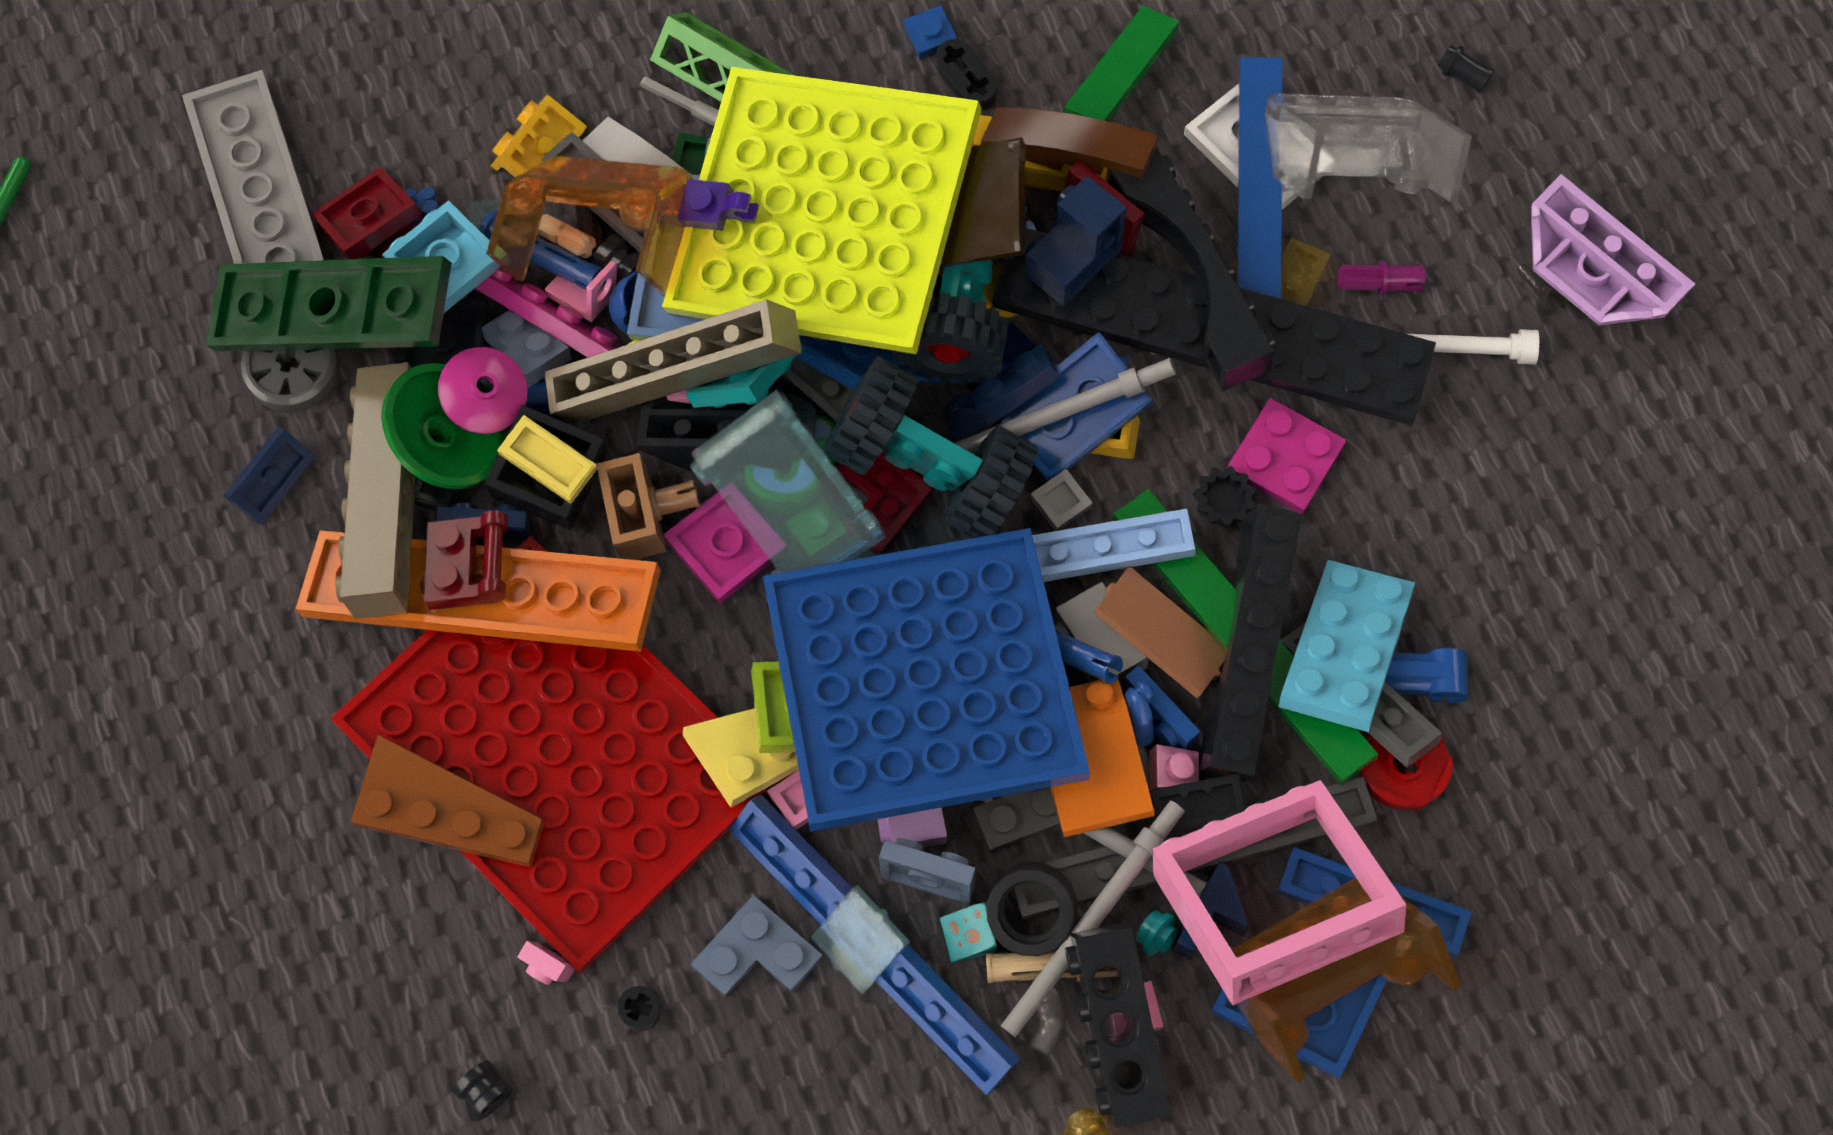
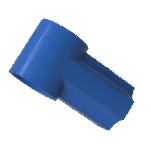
M1453 648L1434 649L1427 654L1394 652L1385 682L1398 694L1426 695L1427 699L1433 702H1441V698H1448V703L1466 701L1468 699V653Z

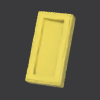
M523 415L497 450L499 455L570 504L598 469L595 463L525 415Z

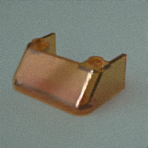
M564 156L549 158L513 178L506 185L486 254L516 280L525 281L546 202L619 209L620 217L628 227L637 231H646L636 271L665 297L685 228L677 220L687 179L693 178L687 171L679 167Z
M1355 878L1231 950L1236 958L1372 900L1358 879ZM1403 896L1401 897L1407 905L1404 933L1237 1003L1265 1051L1297 1083L1306 1078L1295 1054L1302 1048L1309 1037V1030L1303 1020L1378 975H1382L1391 983L1409 985L1417 982L1424 974L1431 971L1452 990L1462 986L1438 924Z

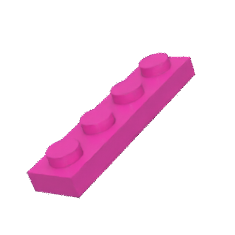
M503 266L475 287L480 292L588 358L622 347L616 343L618 337L615 334L598 326H595L594 329L581 321L583 316L574 309L564 305L557 307L547 301L548 295L543 290L530 284H524L523 286L511 279L513 273Z

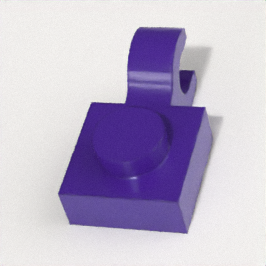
M687 179L677 220L683 227L723 231L726 219L755 222L759 205L757 203H750L752 197L750 194L734 192L728 183Z

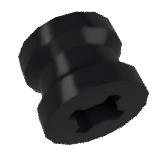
M485 1060L469 1070L452 1090L459 1100H466L471 1106L470 1113L477 1121L483 1120L493 1113L511 1096L514 1090L507 1081H500L496 1077V1068L489 1060Z

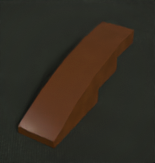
M997 107L981 140V145L1022 137L1026 145L1025 156L1027 161L1058 171L1062 170L1064 163L1074 166L1078 161H1081L1099 175L1102 174L1106 167L1143 179L1156 149L1158 135L1121 124L1075 114L1039 109Z

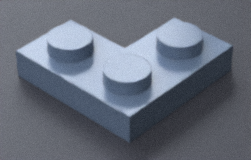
M510 309L481 328L484 341L496 350L507 354L519 365L525 376L527 389L543 379L546 371L561 367L571 360L569 346ZM480 380L490 392L493 390V386L488 380Z
M753 895L690 965L725 997L732 992L757 963L793 993L823 959V955Z

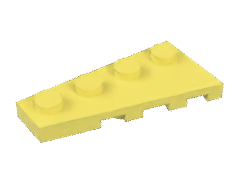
M755 708L683 727V737L731 808L799 770L796 752L759 753Z

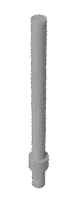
M1171 358L1140 370L1133 367L1118 373L1119 378L1000 425L1021 436L1117 397L1126 395L1127 398L1145 392V386L1176 375V370ZM995 427L957 441L954 444L974 454L979 450L985 437L987 438L989 432Z
M1170 800L1150 828L1144 827L1133 841L1135 848L1071 933L1100 926L1150 858H1153V848L1165 842L1164 839L1185 813L1183 808ZM1070 934L1001 1024V1027L1015 1038L1067 970L1068 964L1065 947L1072 946Z

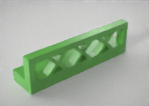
M687 12L668 15L650 58V61L720 102L725 90L719 86L725 85L726 88L731 67L794 75ZM673 37L684 44L689 60L677 63L665 56ZM696 51L703 55L698 57ZM710 58L717 62L723 80L715 83L706 80L700 61ZM691 65L692 71L687 69L686 66Z

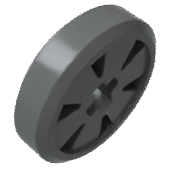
M336 349L243 351L241 359L242 376L252 395L264 406L281 412L301 411L319 403L334 387L340 369V361ZM292 357L296 358L299 363L298 368L291 367L290 372H285L282 363L284 361L290 363Z

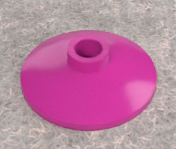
M475 347L456 354L445 365L439 378L438 397L443 411L454 424L472 433L492 434L508 428L514 423L521 406H525L527 401V382L521 368L507 354L493 348ZM488 380L492 384L493 390L489 393H483L478 390L477 382Z

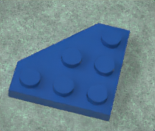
M1380 942L1235 1005L1231 1004L1222 989L1210 1013L1339 1079L1401 951L1384 942Z

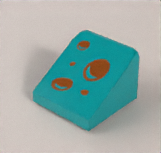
M985 902L940 917L951 964L983 956L986 953L996 952L997 945L987 922Z

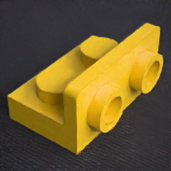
M548 94L538 104L531 100L516 118L522 125L514 136L507 131L492 150L498 156L491 164V167L496 171L503 167L534 193L540 190L551 175L543 167L541 159L568 134L573 132L576 136L580 137L587 128L583 122Z

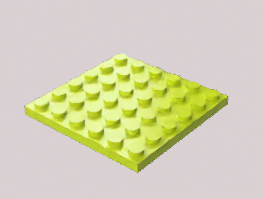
M731 67L699 180L728 183L734 192L750 194L752 196L750 203H757L759 205L756 221L743 222L726 219L723 231L685 227L662 304L663 309L670 314L708 319L767 299L795 310L799 335L917 354L982 110L979 101Z

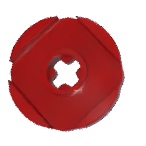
M1370 734L1366 738L1378 753V757L1360 771V777L1364 778L1368 792L1379 803L1396 810L1417 811L1435 801L1447 787L1452 775L1453 762L1451 755L1449 757L1448 749L1444 745L1445 740L1442 736L1437 746L1412 764L1417 768V772L1408 771L1406 775L1397 771L1398 766L1393 763L1394 756Z

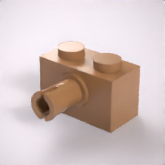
M640 453L596 464L613 546L621 559L637 560L667 552L660 523L663 520V515L701 507L700 499L697 498L699 494L694 479L656 490L652 485L650 472Z

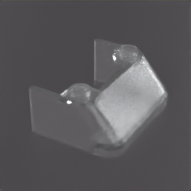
M1280 93L1268 95L1265 119L1273 176L1281 182V187L1292 190L1303 199H1312L1317 176L1384 177L1395 184L1394 189L1397 191L1417 194L1420 188L1431 189L1449 202H1458L1472 136L1423 105L1411 100L1392 97Z

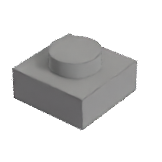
M1067 469L1030 495V499L1054 531L1064 528L1091 509L1093 504Z

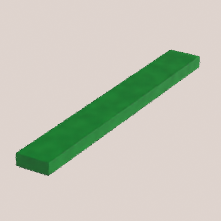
M1147 489L1113 513V520L1118 521L1168 511L1151 491ZM1195 542V556L1152 563V566L1227 652L1233 621L1236 589ZM1279 640L1268 701L1338 783L1343 785L1375 761L1378 753L1355 728L1279 707L1280 696L1294 658Z

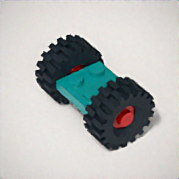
M1015 256L1004 257V258H1006V259H1008V260H1011V259L1014 258ZM1004 258L944 267L939 297H934L932 294L917 354L892 351L893 357H897V363L901 366L908 365V371L913 374L923 373V378L932 380L933 377L941 378L942 383L950 384V380H957L959 384H968L971 379L975 383L984 382L985 377L988 379L994 378L996 372L999 373L1002 367L1008 325H1006L1007 320L1004 316L999 317L997 309L994 307L986 309L987 303L983 294L985 284H990L992 280V262L995 265L1001 264Z
M877 356L870 364L868 370L865 371L861 381L857 384L853 394L845 404L844 410L838 417L836 425L828 437L829 439L825 444L823 454L863 476L872 467L877 456L879 457L881 452L886 453L884 458L889 463L901 469H908L910 467L923 474L924 482L931 487L941 491H946L947 489L954 491L944 512L943 522L972 538L994 535L998 526H1001L1008 511H1011L1016 503L1015 500L1018 494H1021L1025 486L1024 483L1032 472L1031 467L1036 462V455L1039 449L1036 445L1003 426L996 425L989 432L987 438L985 437L979 450L973 455L909 417L903 416L902 414L911 400L910 397L916 389L915 386L918 383V378L881 356Z

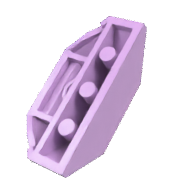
M1562 174L1532 203L1533 271L1598 325L1663 318L1695 286L1693 281Z

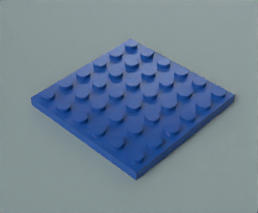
M1031 528L763 576L810 832L1089 780L1090 771Z

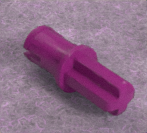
M1379 261L1377 265H1342L1337 272V284L1341 290H1377L1378 295H1384L1386 291L1422 292L1424 290V285L1420 284L1425 283V268L1423 264L1387 265L1385 261Z

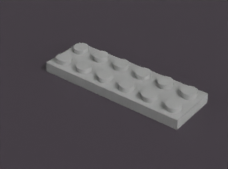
M263 70L182 95L234 264L325 260Z

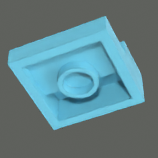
M449 200L440 208L429 212L419 225L405 236L397 238L389 249L382 254L384 258L443 256L452 262L444 313L506 263L503 253Z

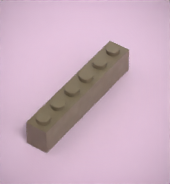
M766 299L546 371L545 379L550 414L577 422H584L801 354L796 312L793 309Z
M408 362L357 368L356 386H352L350 390V400L354 410L353 423H349L347 428L351 456L350 460H346L344 466L345 478L348 484L347 498H343L341 504L342 516L345 522V534L339 538L338 543L339 555L342 561V573L336 578L335 588L339 602L345 604L355 619L407 613L416 476L400 463L390 449L384 435L381 420L382 404L386 392L402 373L411 368Z

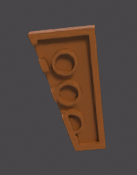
M379 735L377 736L350 821L355 827L527 867H532L544 822L539 817Z

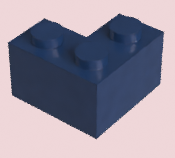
M1088 176L1076 187L1070 185L1060 194L1056 201L1057 214L1054 228L1045 237L1042 235L1037 236L1025 251V276L1063 307L1122 248L1127 207Z

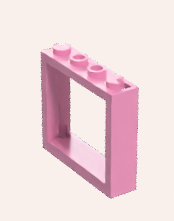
M1321 780L1307 786L1295 787L1285 795L1265 803L1253 804L1241 813L1224 820L1211 821L1202 829L1180 838H1170L1160 846L1153 848L1154 878L1232 1005L1404 933L1406 903ZM1316 818L1372 901L1236 958L1183 872Z

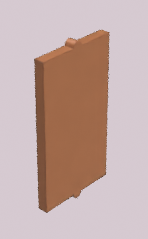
M1129 566L1116 583H1111L1106 588L1107 595L1094 611V614L1194 697L1198 698L1210 681H1214L1220 676L1219 668L1226 657L1224 648L1210 632Z

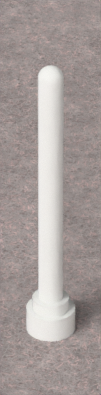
M1520 329L1518 334L1511 333L1509 338L1408 334L1436 342L1434 352L1508 355L1509 359L1517 360V364L1536 365L1539 355L1538 330Z

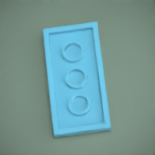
M1328 560L1280 696L1279 707L1369 732L1412 599L1415 582Z

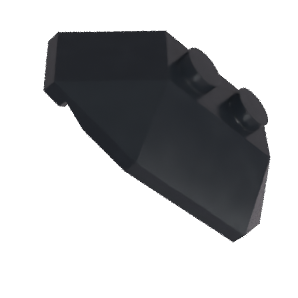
M776 379L768 388L769 393L764 399L752 405L736 403L720 408H715L714 406L693 408L692 404L669 401L667 396H664L655 402L651 401L641 407L636 446L642 452L687 471L745 472V466L750 465L778 472L813 453L817 411L779 379Z

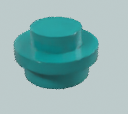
M1155 910L1144 920L1136 936V941L1143 946L1144 953L1153 956L1158 951L1165 953L1172 946L1178 935V930L1174 928L1176 917L1170 913L1163 915Z

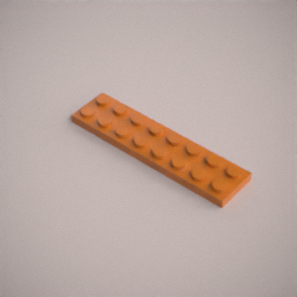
M320 530L295 608L301 617L641 652L661 570L657 562L502 548L501 580L506 585L505 599L503 601L429 610L424 603L427 540L412 539L407 613L355 619L345 604L339 602L335 588L336 578L342 573V561L339 555L338 543L339 538L344 536L345 533ZM476 545L474 584H478L483 580L484 546Z

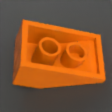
M1117 679L1112 684L1105 683L1103 680H1097L1069 687L1090 777L1086 781L1050 787L1063 836H1073L1155 816L1133 727L1119 680Z

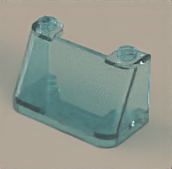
M779 387L691 453L696 461L690 464V467L705 487L712 483L776 567L771 574L853 560L886 537V531L872 512L870 513L868 509L865 510L864 502L856 495L805 427L802 419L795 416L796 413L791 407L792 404Z

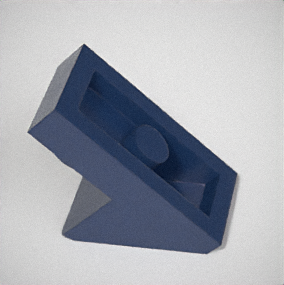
M1219 862L1200 900L1214 922L1245 937L1249 927L1230 870L1227 865ZM1184 928L1173 951L1190 960L1195 949L1198 948L1186 928Z

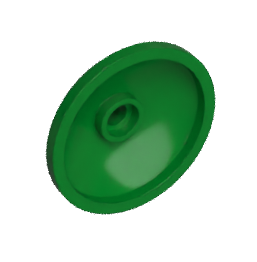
M428 363L412 367L402 373L391 384L383 400L381 420L384 435L390 449L408 471L431 485L446 489H465L482 483L488 478L498 457V448L507 438L508 428L492 434H476L460 428L447 417L438 397L439 378L446 364ZM477 382L479 391L483 393L490 392L482 382ZM429 434L433 435L436 438L437 442L434 441Z

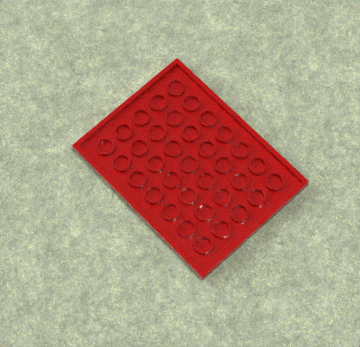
M531 536L516 548L547 552ZM426 630L330 718L369 760L379 735L542 819L544 826L532 867L463 851L459 852L572 965L579 975L729 831L751 799L760 794L764 797L769 789L780 782H776L732 808L729 806L682 735L683 727L713 720L718 717L644 645H642L641 652Z

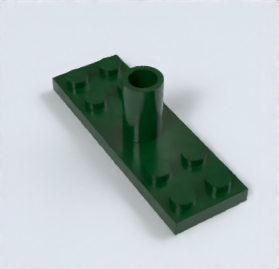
M443 256L220 264L205 346L215 352L349 348L370 352L377 348L436 347L439 344L452 262Z

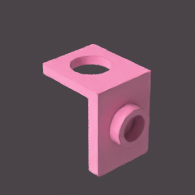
M610 261L590 282L586 290L556 276L545 288V293H547L548 298L560 305L574 309L583 318L592 322L609 304L608 299L617 280V263Z

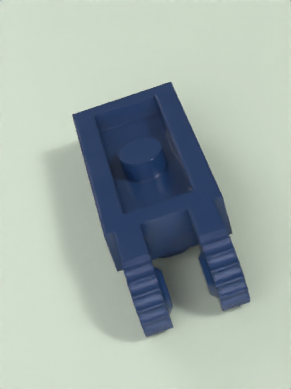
M1041 343L1031 351L1020 354L1014 363L996 374L994 378H986L971 394L959 393L952 401L945 404L946 407L943 408L944 416L947 422H949V430L952 436L961 440L970 437L971 434H976L1056 381L1059 373L1050 352Z

